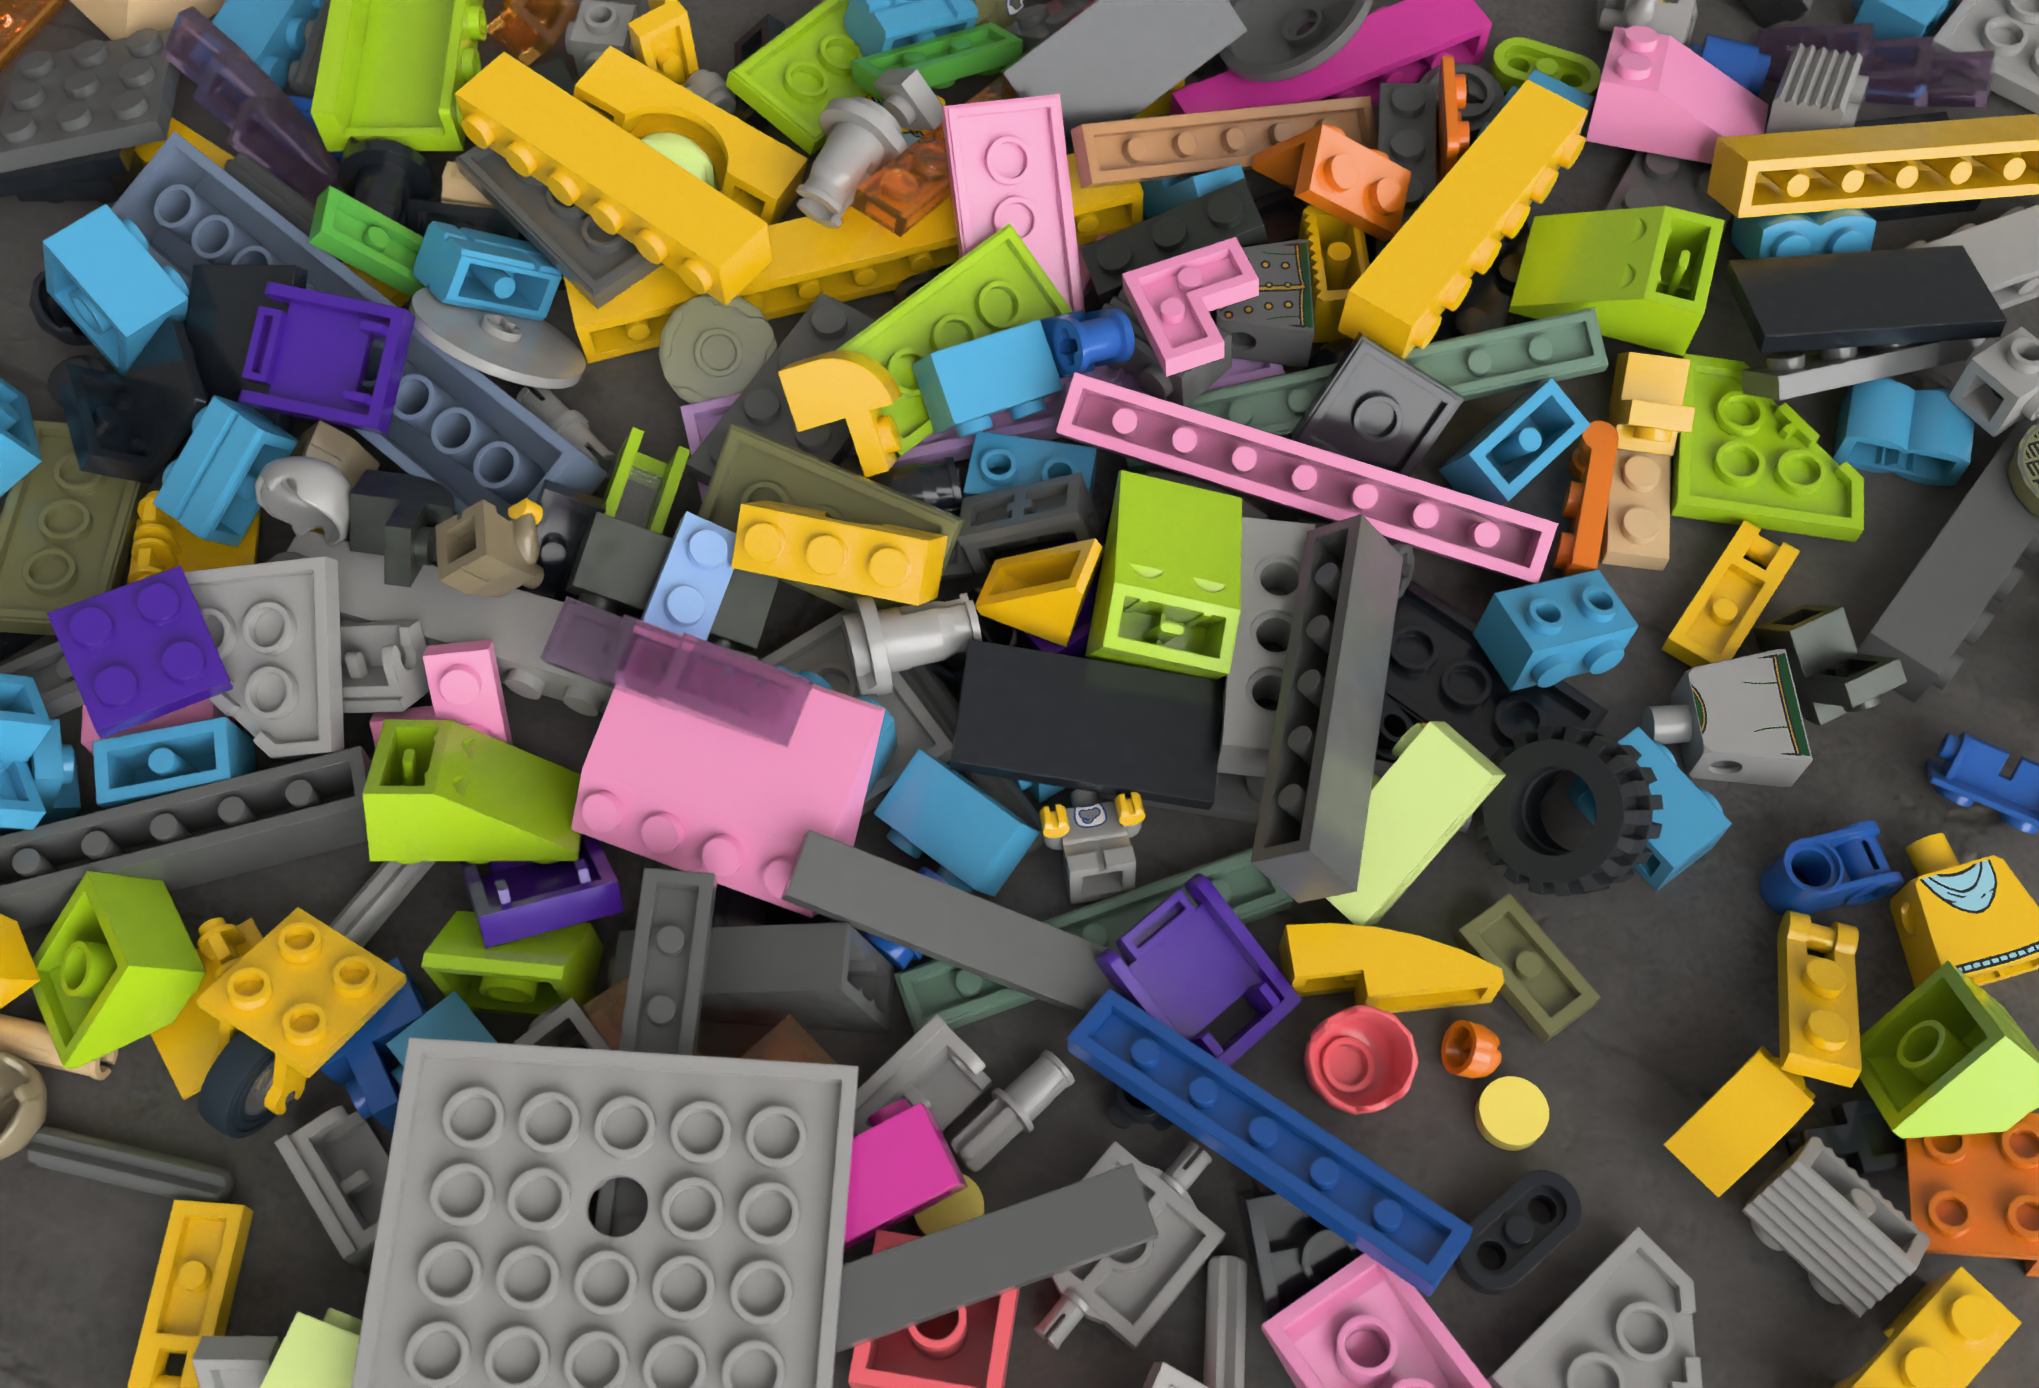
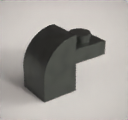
M366 469L349 493L350 551L384 555V584L411 588L423 565L430 566L432 562H437L435 526L454 516V496L446 487L426 478Z
M1803 604L1753 627L1761 653L1776 649H1786L1802 717L1816 725L1821 726L1848 712L1872 708L1884 700L1883 693L1907 682L1900 658L1858 654L1843 606Z

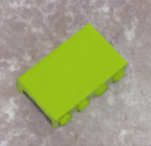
M331 0L311 107L312 118L327 152H344L347 140L351 136L359 141L369 139L393 140L415 151H464L466 134L461 126L463 117L455 93L481 71V60L477 48L478 40H485L487 36V20L483 8L484 0Z

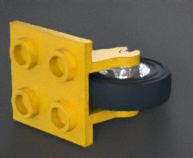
M297 907L196 998L199 1008L220 1021L218 1048L210 1061V1070L203 1082L198 1099V1110L201 1117L221 1133L240 1139L256 1133L277 1115H283L286 1112L288 1102L293 1098L298 1100L301 1097L306 1079H309L407 983L406 975Z

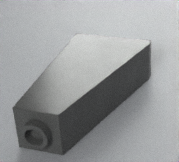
M848 922L711 927L700 1022L889 1033L896 968ZM635 930L619 931L616 954L611 958L607 971L610 988L609 997L624 1008Z

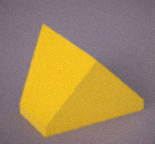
M1096 538L997 559L994 561L975 608L981 616L1066 647L1103 558V547Z

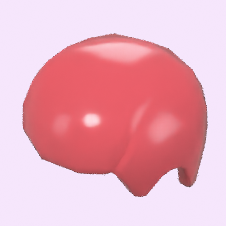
M1368 1005L1349 1007L1321 1021L1311 1031L1310 1039L1306 1042L1303 1055V1064L1309 1087L1329 1108L1353 1115L1379 1111L1403 1098L1411 1087L1419 1063L1413 1035L1395 1014Z

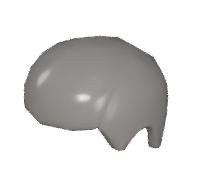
M308 456L282 457L272 460L263 467L255 481L256 500L272 517L291 524L297 536H303L312 529H323L325 533L324 541L328 546H334L346 539L350 528L349 493L353 488L339 468L329 462Z

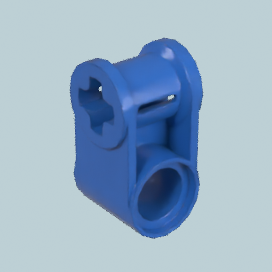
M1112 307L1083 313V310L1040 319L1060 379L1074 376V372L1083 374L1094 371L1095 367L1125 362L1131 358L1134 352L1135 338L1132 324L1126 313L1120 308Z
M1868 820L1845 826L1833 832L1800 838L1792 842L1762 874L1759 887L1762 898L1768 907L1776 913L1784 915L1787 910L1808 915L1845 905L1857 906L1879 900L1902 888L1905 881L1900 872H1892L1876 839L1881 831L1875 821ZM1793 871H1797L1800 874H1802L1807 879L1810 886L1805 885L1801 881H1799L1794 875Z

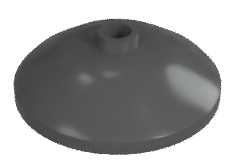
M1230 0L1229 2L1248 31L1219 52L1220 57L1231 72L1248 81L1276 82L1301 76L1326 63L1351 41L1362 26L1373 0Z

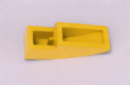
M1338 923L1290 924L1285 926L1279 945L1283 976L1300 997L1354 991L1356 1005H1368L1389 1013L1491 1003L1505 982L1502 968L1466 951L1422 936L1374 926Z

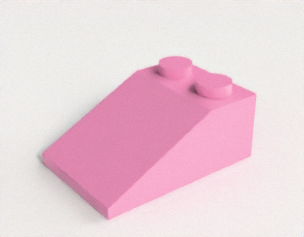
M1615 26L1586 141L1712 164L1717 137L1764 134L1769 105L1672 36L1658 34L1654 29L1646 26H1631L1628 28Z
M1365 1253L1261 1326L1263 1333L1296 1388H1492L1417 1289Z

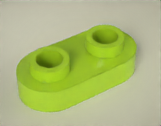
M1523 37L1506 39L1494 51L1489 73L1498 80L1503 91L1508 92L1512 86L1520 88L1533 70L1536 69L1593 96L1594 99L1596 97L1601 80V71L1597 64L1586 56Z

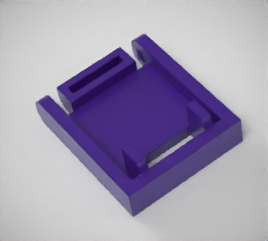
M266 282L264 296L290 305L288 313L269 307H258L242 378L256 384L270 386L268 394L241 389L238 403L260 410L314 421L321 420L329 424L388 435L415 316L404 308ZM375 339L385 341L373 396H370L366 393H361L372 342Z
M582 834L581 851H579V859L576 861H559L552 864H539L533 861L488 862L490 874L479 876L476 864L459 861L464 883L485 948L624 912L618 880L599 841Z
M1197 873L1185 883V888L1198 906L1194 907L1181 889L1176 890L1116 940V946L1128 961V965L1111 948L1104 950L1095 959L1101 971L1122 997L1229 1067L1303 1000L1208 878L1201 873ZM1241 995H1244L1258 1013L1222 1046L1217 1043L1210 1032L1198 1034Z

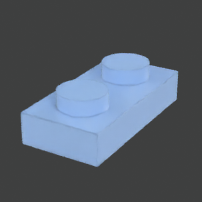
M686 511L679 522L637 629L647 627L704 647L734 571V568H731L736 533Z

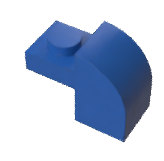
M397 957L386 963L404 973L407 983L319 1068L337 1086L342 1087L346 1085L354 1106L364 1120L374 1116L391 1133L394 1131L401 1086L390 1073L394 1070L391 1061L396 1059V1057L386 1044L429 1011L415 978Z

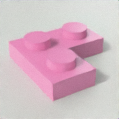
M1236 237L1122 273L1123 291L1166 377L1224 358V340L1209 312L1259 296V278Z
M493 639L427 646L423 653V661L433 705L407 708L404 712H374L369 722L375 749L384 719L454 720L513 746Z

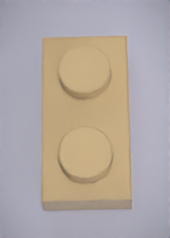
M1617 449L1602 536L1601 564L1657 571L1664 570L1670 555L1671 455Z

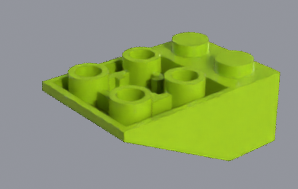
M1666 205L1534 216L1508 312L1535 319H1543L1595 307L1601 336L1684 356L1705 313L1725 220Z
M1125 470L1119 471L1085 657L1214 680L1230 674L1241 611V497Z
M384 719L362 793L370 861H395L401 864H416L422 861H465L470 864H484L491 861H533L539 864L576 861L579 859L582 834L571 830L581 774L454 720Z

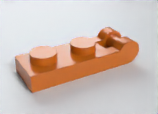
M1605 421L1589 422L1591 425L1581 434L1578 440V447L1574 450L1568 464V471L1577 482L1570 480L1561 511V516L1571 518L1569 532H1560L1553 555L1552 567L1562 570L1560 578L1597 570L1619 442L1617 430Z

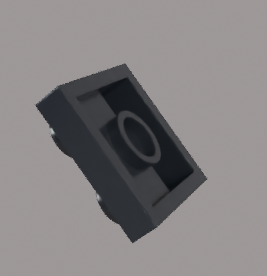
M1251 1177L1253 1189L1237 1192L1249 1261L1255 1268L1264 1320L1266 1322L1357 1259L1364 1252Z

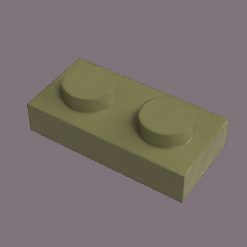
M1510 893L1459 929L1454 938L1464 951L1502 968L1505 982L1499 990L1500 994L1543 1044L1595 1006L1601 998Z

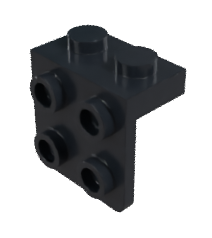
M169 317L158 328L126 376L66 363L56 378L80 471L151 484L165 464L173 460L179 445L192 429L195 416L202 408L208 406V394L202 386L194 359V348L189 343L184 324L181 320Z

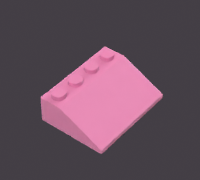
M641 627L637 629L583 765L571 830L682 871L715 873L717 884L813 918L818 913L781 899L804 834L809 830L854 847L886 708L647 627Z

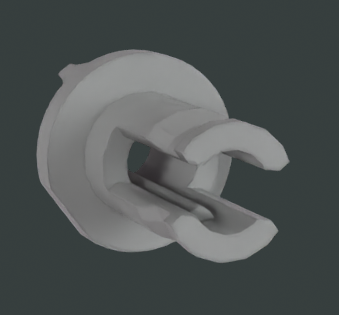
M863 97L834 98L828 102L819 119L820 126L827 139L813 162L809 178L805 184L799 185L796 189V192L803 197L796 204L799 210L810 219L829 228L836 229L841 226L842 220L840 218L845 210L857 200L868 180L876 171H896L908 153L907 143L901 135V126L895 117L876 102Z
M967 593L959 594V599L946 602L929 601L919 606H896L878 611L872 596L858 594L853 596L854 612L841 615L846 652L854 681L858 684L861 696L874 694L875 697L891 694L893 692L891 673L946 660L957 653L964 652L968 639L982 641L976 608L973 600H969Z

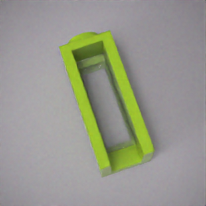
M632 427L618 451L616 463L603 497L606 501L605 514L662 534L691 450L679 446L668 464L637 452L644 431Z

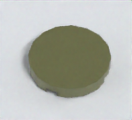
M705 294L692 298L672 313L662 330L659 358L664 377L677 395L690 404L742 393L778 347L772 327L757 307L739 296H736L725 306L710 295Z

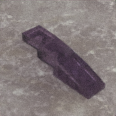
M193 6L180 11L161 55L198 84L193 99L231 128L225 141L239 153L250 155L312 205L316 206L317 197L329 185L334 188L339 181L340 167L332 153L327 152L319 134L282 89L234 41Z
M1874 23L1759 29L1756 46L1760 47V53L1771 55L1770 66L1765 80L1780 84L1794 47L1802 43L1805 48L1811 45L1816 50L1825 47L1828 52L1836 48L1839 54L1847 50L1851 56L1859 52L1863 59L1858 75L1869 76L1863 98L1865 102L1920 107H1987L1994 72V51L1934 53V37L1875 39Z
M568 596L540 657L549 665L610 688L786 748L789 746L814 685L810 680L687 633H683V636L626 614L622 618Z

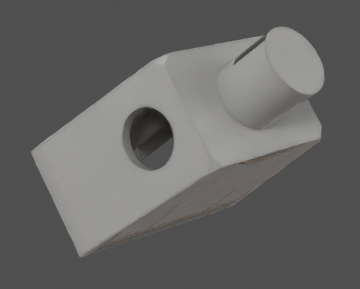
M1776 649L1693 667L1683 674L1673 690L1671 705L1647 706L1643 712V731L1651 740L1662 744L1679 743L1685 772L1692 778L1792 787L1813 761L1786 649Z

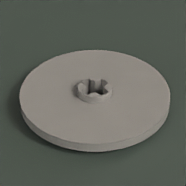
M430 287L420 289L413 295L408 311L415 316L414 327L433 345L460 362L494 377L536 388L562 389L574 386L580 381L586 367L582 352L572 340L545 320L537 321L441 303L429 291Z

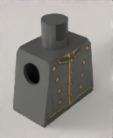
M1308 239L1242 247L1259 278V296L1209 312L1214 323L1232 335V358L1294 367H1308L1315 334Z

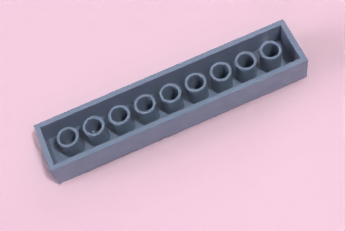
M175 131L111 208L120 220L128 218L140 229L148 242L149 250L147 251L161 267L165 265L171 266L183 279L189 293L193 264L296 265L308 270L306 289L397 307L333 255L308 243L309 237ZM414 325L388 435L354 429L409 475L426 478L446 487L454 496V512L461 517L464 509L484 499L495 505L497 513L510 521L512 519L508 516V508L525 498L536 503L545 479L592 495L609 474L480 371L460 362L433 345ZM373 339L361 393L373 396L385 341Z

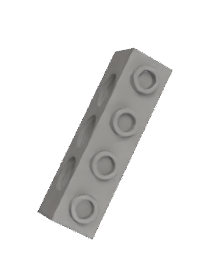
M1242 517L1241 611L1230 674L1223 677L1224 690L1217 764L1218 773L1265 777L1277 710H1266L1255 701L1270 699L1278 703L1307 531L1315 529L1316 524ZM1279 588L1288 595H1273L1265 589ZM1267 642L1275 643L1284 648L1285 651L1271 652L1264 649L1260 644Z

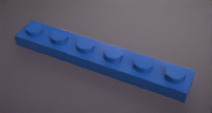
M1110 988L1067 1037L1068 1052L1428 1297L1432 1295L1468 1243L1473 1227Z

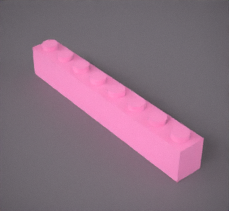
M1074 372L1056 430L1060 437L1330 522H1337L1362 514L1387 540L1406 543L1413 548L1529 584L1539 583L1558 526L1556 522Z

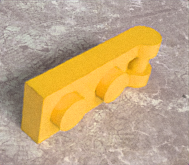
M1744 520L1661 650L1692 668L1732 659L1800 550L1785 542L1782 543L1781 547L1758 535L1761 531L1760 528ZM1744 556H1747L1748 558L1765 566L1766 570L1746 560Z
M1787 910L1783 915L1777 936L1780 1070L1852 1088L1860 1075L1862 1065L1855 953L1858 946L1859 931L1856 926L1834 922L1831 927L1812 923L1809 915ZM1807 949L1824 953V958L1808 955Z
M174 1200L127 1388H200L192 1358L202 1336H225L253 1217V1210L245 1205ZM170 1353L187 1354L182 1376L167 1375L166 1366Z

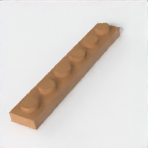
M1371 96L1081 124L1071 129L1081 189L1191 177L1241 164L1243 171L1252 170V163L1256 153L1321 124L1338 127L1345 132L1346 137L1368 149L1377 150V132Z

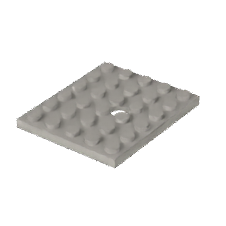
M409 1038L351 1388H833L859 1074L858 1066ZM620 1177L632 1179L644 1188L648 1198V1210L645 1219L636 1230L625 1236L610 1237L601 1234L593 1227L589 1218V1203L593 1193L602 1188L610 1179Z

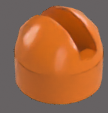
M1467 1020L1454 1022L1446 1031L1442 1041L1441 1059L1444 1068L1451 1074L1470 1079L1489 1076L1499 1066L1502 1059L1501 1052L1497 1050V1047L1500 1045L1497 1034L1478 1023Z

